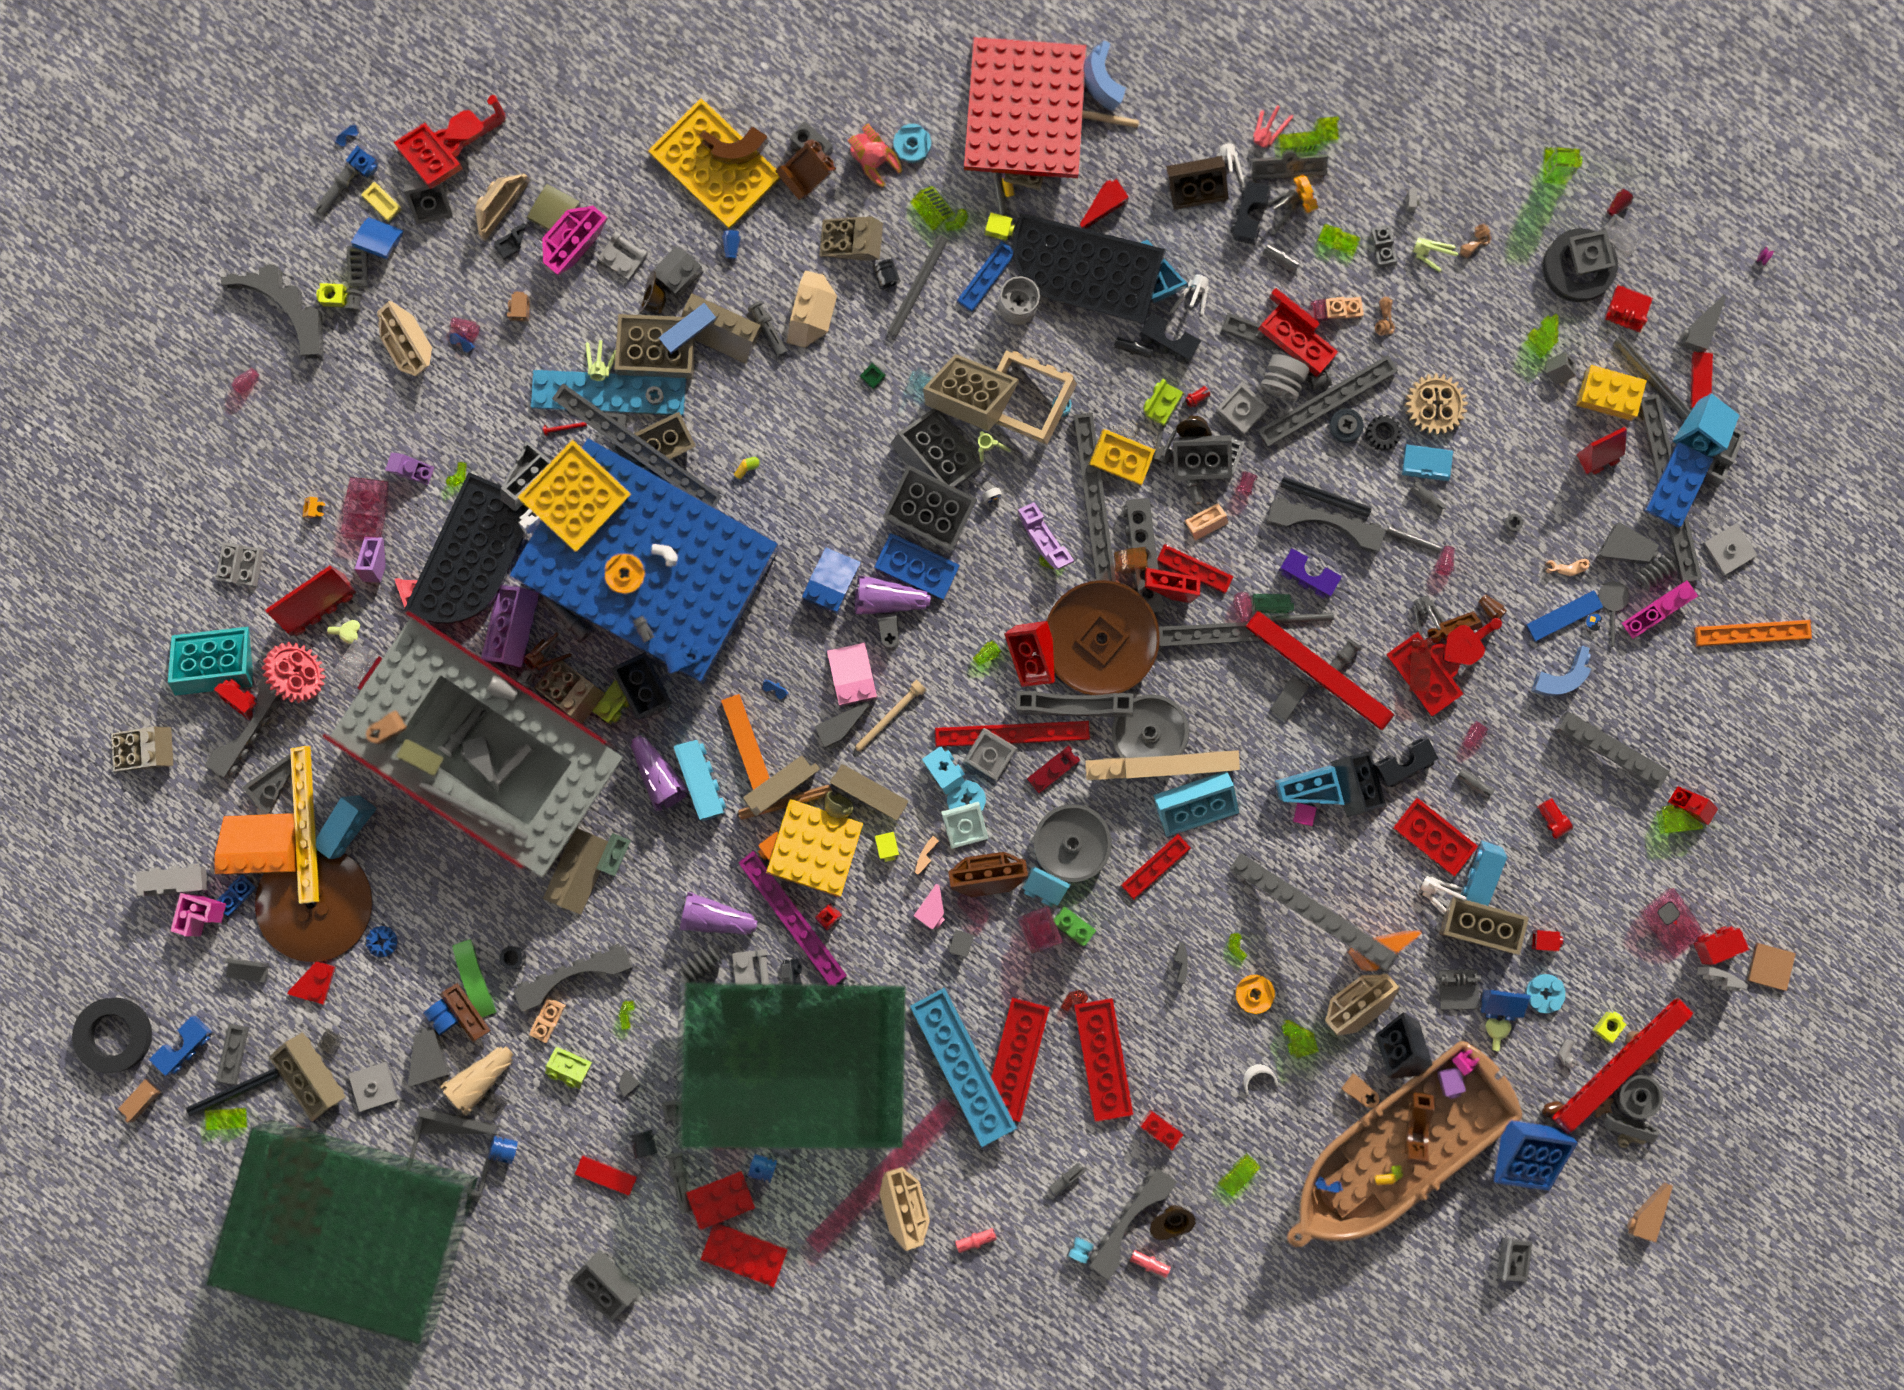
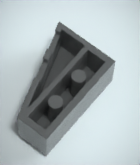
M525 441L520 455H518L513 468L501 487V500L514 511L524 504L518 496L551 463L549 458L528 441Z

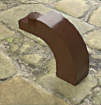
M751 126L741 140L735 143L722 142L705 130L699 135L702 142L701 145L709 151L712 149L710 152L712 159L732 165L746 163L754 159L769 143L768 136Z
M1415 1092L1413 1094L1405 1134V1154H1407L1408 1164L1428 1165V1134L1434 1112L1433 1095Z

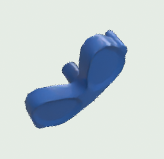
M349 125L336 136L335 143L345 146L347 135H358L357 126Z
M457 333L450 334V343H461L465 353L475 348L472 342L467 340L466 336L462 337Z
M770 680L763 681V690L766 692L775 690L776 696L779 699H783L789 693L785 688L779 686L780 683L778 682L775 684Z
M1319 1177L1314 1183L1316 1188L1338 1193L1343 1190L1339 1181H1335L1328 1186L1325 1180Z

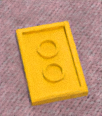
M1102 429L1089 465L1142 486L1155 449Z

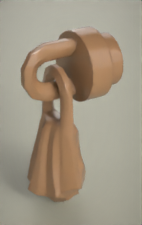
M1485 224L1476 226L1474 234L1478 239L1462 245L1460 255L1468 258L1480 244L1488 245L1491 241L1489 227Z
M1383 297L1379 301L1384 320H1380L1375 324V332L1381 336L1392 334L1395 331V325L1391 319L1393 300L1389 297Z

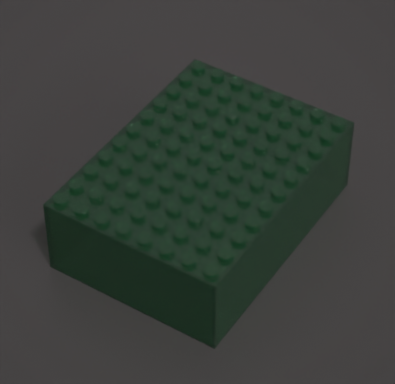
M679 982L675 1143L680 1148H903L906 986Z
M272 1119L250 1128L206 1286L420 1345L436 1329L472 1202V1192L475 1191L478 1177Z

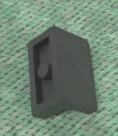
M225 958L224 962H228L227 978L266 983L269 963Z

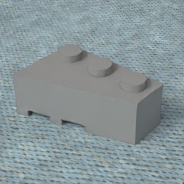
M200 863L187 864L188 868H180V865L168 866L166 870H161V867L148 868L149 871L136 872L137 896H158L208 890L206 867H200Z

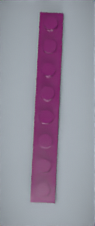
M752 851L738 862L829 985L832 987L846 977L847 974L775 878L766 873L767 868L757 854Z

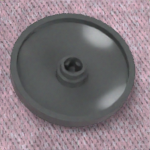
M1154 694L1142 695L1134 698L1133 717H1115L1112 725V741L1121 758L1182 755L1189 741V724L1183 710L1171 699Z
M1067 804L1051 810L1043 817L1035 831L1034 851L1039 864L1048 874L1065 882H1080L1095 876L1105 866L1111 853L1112 839L1106 822L1097 812L1083 805Z

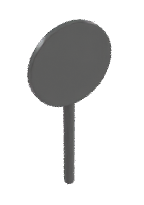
M1611 581L1605 583L1600 588L1598 598L1603 607L1611 611V647H1614L1615 611H1620L1626 607L1629 602V592L1623 584Z

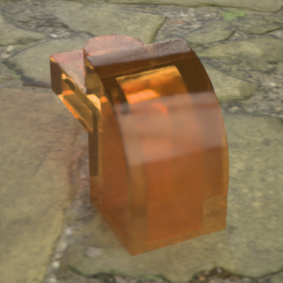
M1145 547L1125 549L1113 553L1116 572L1127 574L1131 570L1146 569L1148 566Z

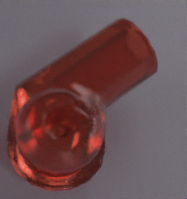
M1083 990L1069 992L1060 1007L1069 1012L1073 1003H1085L1088 1000V994Z

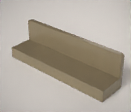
M800 756L744 796L743 800L757 817L816 774L820 768L816 763L810 766L806 759Z
M843 764L840 765L835 776L829 782L896 821L899 820L908 804V800Z

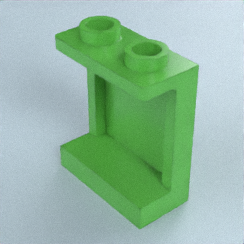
M1062 907L1051 922L1081 946L1086 945L1096 932L1093 927L1066 907Z

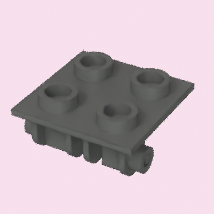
M1478 969L1439 970L1440 1009H1480L1479 983H1481V976L1478 975Z

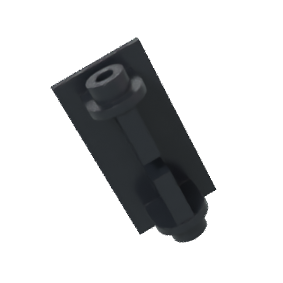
M799 959L783 960V964H781L782 978L789 977V981L783 982L784 996L786 995V999L803 998L804 985L800 977L802 965L799 963Z

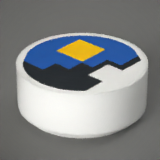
M993 488L986 491L982 498L985 503H990L999 499L1002 493L999 488Z

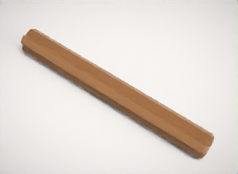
M825 785L783 797L761 814L786 808L789 799L804 803L826 797L829 791L832 792L831 786ZM749 807L738 810L741 820L755 816Z

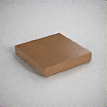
M1756 943L1747 981L1787 991L1796 953Z

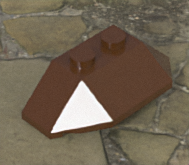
M1006 852L965 857L953 869L948 871L951 890L971 898L1011 892L1028 879L1026 861Z

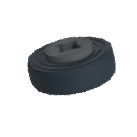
M1348 408L1334 413L1329 423L1331 435L1334 439L1343 443L1353 442L1358 439L1364 427L1360 414Z

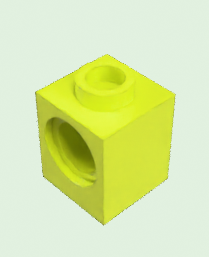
M990 212L985 235L1007 241L1008 236H1012L1015 225H1012V218Z
M320 283V289H317L316 293L317 300L322 306L344 307L346 305L347 294L345 292L347 288L343 284ZM330 292H335V296L332 299H327Z
M894 832L875 836L880 859H884L885 862L896 860L895 856H898L899 852Z
M1606 1012L1593 1028V1031L1608 1043H1613L1627 1024L1622 1021L1624 1018L1618 1013ZM1610 1020L1614 1023L1612 1031L1607 1029V1023Z

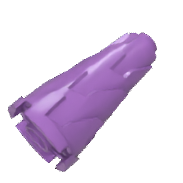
M858 576L856 584H859V587L855 591V614L926 609V606H930V595H927V591L916 590L901 584L871 577Z
M637 736L634 738L630 746L654 809L661 811L663 810L661 805L665 804L666 808H669L687 796L685 792L689 793L688 787L662 758L656 748L651 745L646 737Z
M688 892L679 930L748 935L751 934V931L755 932L757 920H754L752 914L735 910L717 901Z

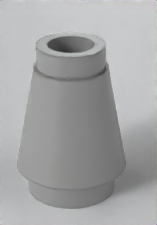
M493 677L487 691L491 692V695L512 701L518 692L517 689L500 677Z

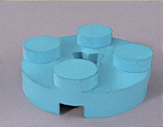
M904 125L894 136V151L901 160L909 163L919 162L928 156L931 149L930 135L920 125ZM910 139H914V142L918 143L913 148L907 145V143H910Z
M965 780L963 784L948 793L947 804L949 809L966 805L961 803V799L964 798L963 795L965 794L968 797H972L969 804L979 802L981 811L986 803L983 789L972 781Z
M1540 974L1534 977L1527 984L1525 994L1530 995L1529 1005L1540 1013L1557 1011L1565 1001L1566 993L1563 982L1553 975ZM1545 988L1550 992V996H1547V999L1540 995V992L1544 991Z

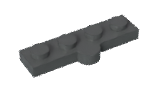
M1288 149L1282 153V157L1251 159V178L1299 177L1303 174L1304 176L1327 175L1328 156L1327 154L1297 156L1294 150Z

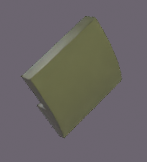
M546 184L533 204L527 219L549 231L567 210L578 208L580 201Z

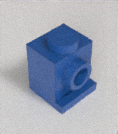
M356 146L346 159L349 165L367 179L370 175H374L378 169L379 163L359 146Z

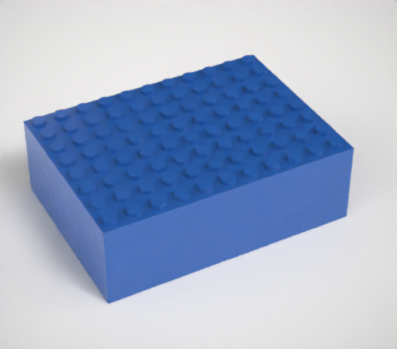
M587 438L582 449L618 481L631 496L577 552L541 520L510 576L517 582L664 663L663 655L668 652L690 645L699 647L703 653L701 661L680 670V672L704 684L778 552V543ZM653 544L671 547L677 554V564L674 567H669L666 565V559L663 555L652 554ZM630 554L637 557L642 563L645 577L642 585L636 591L623 594L614 591L607 584L605 567L607 562L615 555ZM621 569L620 578H628L630 570ZM642 616L647 619L646 622L655 636L644 643L636 627H633V621ZM691 649V654L688 657H692L695 660L698 651L695 652Z

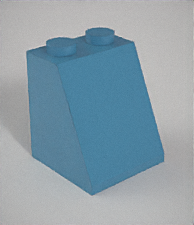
M1711 393L1698 400L1674 437L1673 442L1675 444L1680 442L1711 458L1728 448L1739 414Z

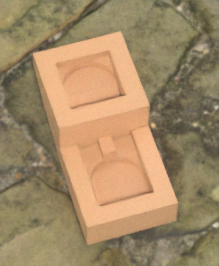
M934 836L928 841L920 854L915 870L917 875L931 862L926 855L939 842Z

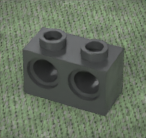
M805 121L789 137L790 146L795 152H798L804 146L803 143L798 141L800 137H807L808 140L813 139L817 141L822 147L821 150L827 156L833 152V145Z

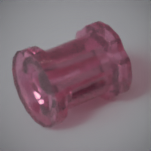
M1325 299L1310 302V306L1313 307L1314 319L1318 322L1330 319L1327 316Z
M1242 471V479L1239 486L1236 487V491L1252 495L1253 492L1251 490L1258 476Z

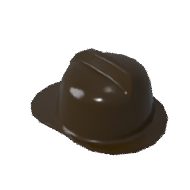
M654 270L647 279L639 313H642L644 310L660 314L666 303L664 290L655 283L656 272Z
M1190 415L1189 418L1176 426L1180 437L1212 436L1207 421L1200 416Z
M1172 1205L1153 1219L1150 1224V1233L1157 1240H1168L1184 1235L1194 1228L1196 1218L1192 1212L1182 1206Z

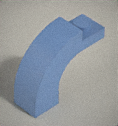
M1104 40L1099 46L1096 45L1092 53L1084 60V82L1094 99L1105 108L1113 111L1122 103L1126 88L1113 81L1106 71L1105 60L1110 43Z
M1585 646L1578 647L1572 667L1564 676H1553L1542 671L1537 673L1531 691L1545 696H1558L1579 687L1591 671V668L1584 666L1589 662L1590 648Z

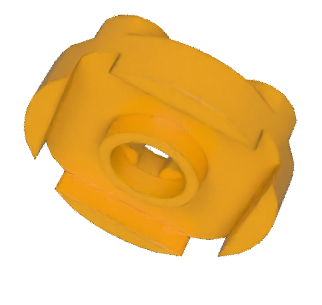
M1304 174L1294 179L1295 191L1300 199H1303L1304 203L1302 205L1306 214L1318 210L1317 200L1313 197V189L1309 180Z
M615 555L606 564V582L616 592L623 594L634 592L644 581V567L640 560L633 555ZM621 569L630 570L628 578H620Z
M1248 975L1236 986L1235 997L1238 1005L1243 1010L1253 1014H1260L1271 1007L1275 998V990L1272 983L1265 977ZM1254 988L1256 991H1260L1257 1000L1254 997H1250Z

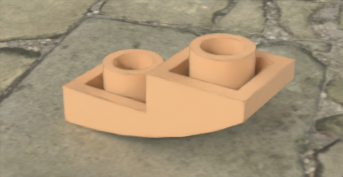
M1361 297L1325 299L1328 318H1357L1364 315Z
M548 997L529 1035L547 1043L566 1005Z

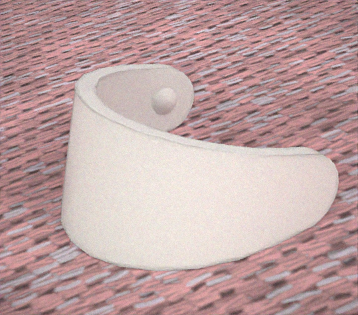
M1260 1064L1250 1067L1243 1079L1246 1095H1249V1080L1258 1073L1263 1072L1272 1075L1276 1086H1279L1273 1071L1267 1066Z

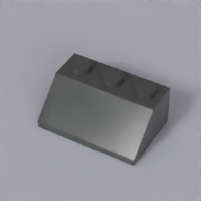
M1231 435L1174 437V480L1232 478Z
M600 1249L570 1279L610 1322L641 1292L637 1285Z

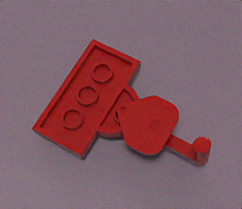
M491 95L488 98L487 103L493 107L495 113L482 122L471 110H464L450 119L447 129L433 132L426 123H423L393 142L398 151L430 189L463 169L455 158L460 154L463 147L477 140L506 120V115L497 96Z
M1494 618L1475 633L1469 626L1461 625L1448 634L1446 644H1435L1431 647L1427 645L1419 632H1416L1386 655L1432 717L1463 695V692L1452 678L1458 673L1460 664L1472 665L1484 656L1485 647L1480 640L1493 630L1500 629L1502 621Z

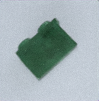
M1253 594L1252 613L1259 611L1261 613L1291 614L1294 611V603H1291V594Z

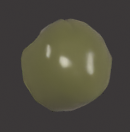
M831 791L826 794L824 807L830 816L845 818L851 815L853 803L848 798L843 797L841 793L832 796Z

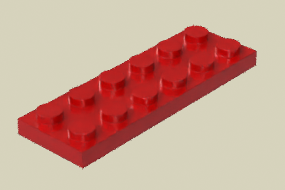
M1012 997L991 1078L1012 1119L1021 1122L1050 1007Z
M1113 998L1074 1004L1095 1122L1134 1115Z

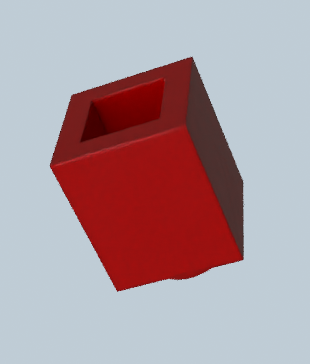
M1533 930L1532 950L1560 951L1563 945V937L1560 936L1561 932Z

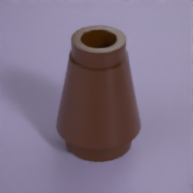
M1486 594L1478 601L1491 620L1494 618L1501 619L1507 612L1504 605Z

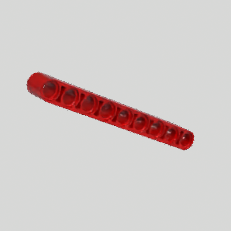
M1257 611L1245 626L1250 632L1383 731L1395 716L1392 711L1261 612Z
M1680 998L1670 1002L1554 1114L1552 1119L1566 1134L1575 1130L1691 1018L1693 1012Z

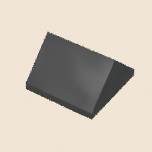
M1502 1237L1497 1276L1507 1281H1527L1533 1242Z

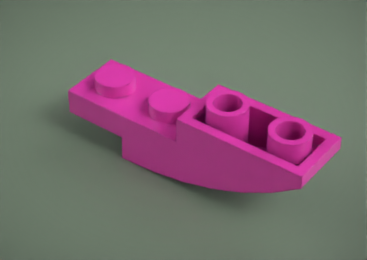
M1686 580L1622 622V625L1631 638L1634 639L1698 597L1688 580Z

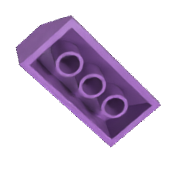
M501 586L495 597L481 659L521 668L539 593L522 587Z

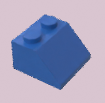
M1483 989L1480 1013H1486L1487 1018L1498 1019V1015L1505 1016V1020L1517 1021V1017L1524 1018L1530 1001V995Z

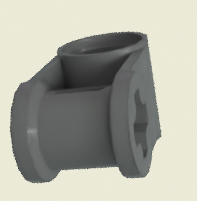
M896 612L878 614L877 621L883 646L888 650H894L900 643ZM889 636H892L893 639H896L893 640V644H889V642L886 641L889 639Z

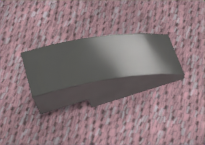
M1736 428L1734 429L1728 448L1711 457L1713 461L1703 481L1717 488L1725 481L1729 468L1735 461L1745 433Z

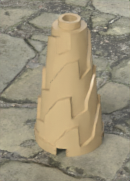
M507 1046L504 1049L502 1047L496 1048L482 1060L475 1062L448 1082L446 1081L440 1088L453 1104L467 1116L496 1082L498 1077L512 1064L513 1059L511 1057L514 1054Z

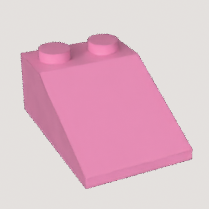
M865 642L827 651L840 707L877 699Z

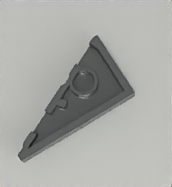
M291 753L243 786V789L263 815L269 814L292 772Z

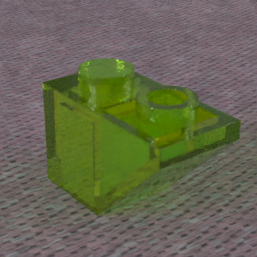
M1556 313L1552 317L1548 315L1540 322L1542 326L1538 330L1534 328L1526 335L1528 339L1524 343L1540 359L1558 343L1559 316Z
M1289 1019L1283 1020L1284 1024L1281 1025L1283 1035L1288 1036L1289 1044H1287L1290 1055H1293L1294 1058H1300L1319 1052L1313 1032Z

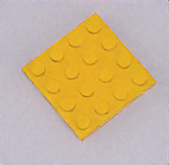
M572 440L518 498L577 552L631 494Z
M789 799L766 873L841 897L863 823L846 817L835 818L830 816L825 810Z

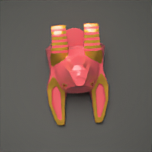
M867 123L861 128L864 132L863 134L853 135L847 140L851 145L850 154L861 164L864 173L871 181L884 187L886 184L876 168L885 161L898 173L902 171V168L893 150L884 144L879 133H876Z

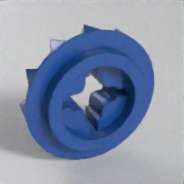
M378 926L372 929L366 937V947L376 957H387L397 947L398 940L395 932L386 926ZM379 935L382 939H389L383 943L384 947L377 944L374 945L379 940Z

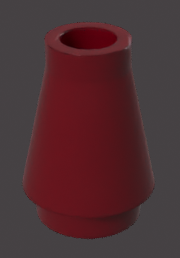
M1626 189L1617 191L1606 212L1615 218L1633 203L1634 196Z

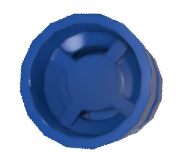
M440 999L423 1012L429 1022H434L433 1027L438 1035L445 1033L458 1023L453 1013L449 1012V1008L443 999Z

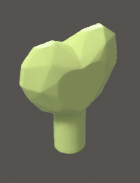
M351 620L344 623L341 627H328L327 632L328 634L339 635L348 644H354L358 639L357 632L360 629V624L358 621Z
M1490 1018L1486 1021L1485 1026L1488 1034L1493 1038L1492 1050L1500 1051L1501 1040L1510 1033L1511 1024L1508 1020L1498 1021Z

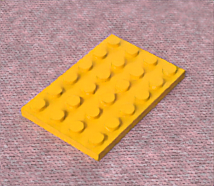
M700 98L648 152L730 230L781 178L775 172L776 168L761 154L746 163L736 165L724 164L712 159L710 153L712 149L709 151L701 145L702 142L699 135L703 130L725 143H735L743 137Z

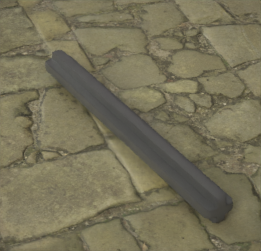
M939 235L888 329L889 335L893 337L898 335L947 243V238Z
M1622 335L1614 341V344L1685 421L1691 410Z

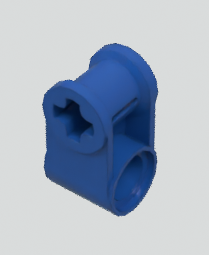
M690 645L668 652L663 657L671 674L700 662L703 653L699 647ZM691 649L695 652L698 651L695 660L692 657H688L691 654Z

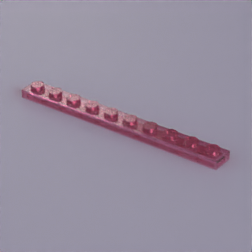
M944 1097L805 1240L820 1254L880 1192L884 1173L904 1167L944 1127L958 1110Z

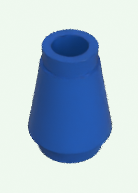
M725 230L724 235H722L725 258L736 259L741 236H739V231Z

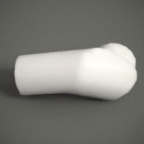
M653 544L652 554L663 555L666 559V565L669 567H674L677 564V554L671 547Z

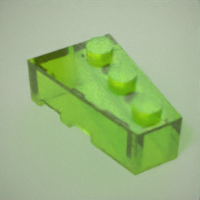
M1545 147L1543 183L1565 185L1579 167L1581 168L1583 156H1580V149Z

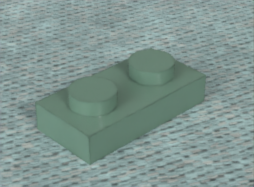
M612 833L597 865V869L615 876L631 841Z

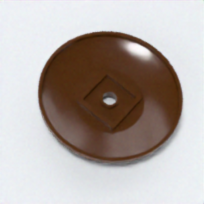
M1096 580L1075 586L1058 599L1046 620L1053 638L1054 672L1068 686L1084 694L1122 693L1138 684L1148 674L1156 660L1159 650L1160 633L1155 614L1147 601L1139 593L1121 583ZM1101 632L1105 633L1108 637L1107 642L1104 644H1100L1097 641V635Z
M316 849L319 902H316V906L313 909L308 908L307 903L299 904L297 872L263 874L256 891L255 913L262 934L277 951L295 960L320 962L340 956L352 948L362 937L372 913V891L368 878L362 868L345 853L339 858L329 859Z

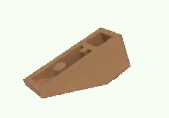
M1663 1183L1634 1213L1633 1218L1631 1217L1628 1221V1233L1653 1242L1657 1241L1673 1185Z

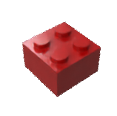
M1733 926L1715 929V934L1706 933L1697 937L1698 941L1693 942L1701 963L1708 965L1717 964L1750 950L1741 928H1733Z

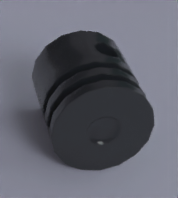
M893 259L882 260L872 266L880 289H887L901 282Z
M506 947L500 953V964L506 969H519L526 962V954L520 947Z
M653 1130L629 1135L632 1138L631 1143H633L632 1148L635 1159L658 1153L655 1139L652 1138L654 1134H651Z

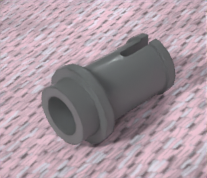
M644 616L633 621V627H636L643 643L655 637Z

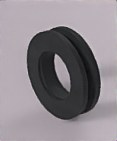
M1586 228L1568 230L1559 235L1545 252L1542 263L1544 279L1549 288L1564 300L1576 303L1594 300L1601 296L1615 280L1618 271V258L1611 242L1610 245L1616 264L1614 268L1598 271L1595 279L1588 283H1576L1564 274L1562 258L1570 250L1568 239L1596 232L1594 230Z
M105 998L91 1003L79 1014L72 1031V1043L78 1058L88 1068L101 1073L122 1072L134 1067L145 1057L152 1040V1028L147 1014L139 1005L124 998ZM110 1015L123 1018L131 1031L130 1043L127 1048L114 1056L101 1052L94 1040V1031L98 1022Z

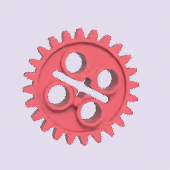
M290 642L286 645L281 643L278 647L275 646L263 660L265 665L262 669L266 670L263 676L268 677L265 683L272 684L270 690L276 689V696L282 694L283 700L289 697L290 703L295 699L298 703L302 700L307 702L310 698L313 699L324 685L322 680L325 679V676L321 675V673L325 670L319 668L322 662H316L317 655L311 656V649L306 652L305 645L298 648V643H295L293 646Z

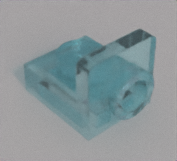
M918 367L917 371H912L908 379L910 387L924 394L923 388L933 376L923 372L922 368Z

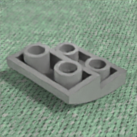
M223 542L215 580L257 587L264 549Z
M1698 967L1697 974L1703 975L1705 980L1716 981L1715 985L1721 986V990L1739 992L1740 989H1747V984L1726 971L1712 967Z

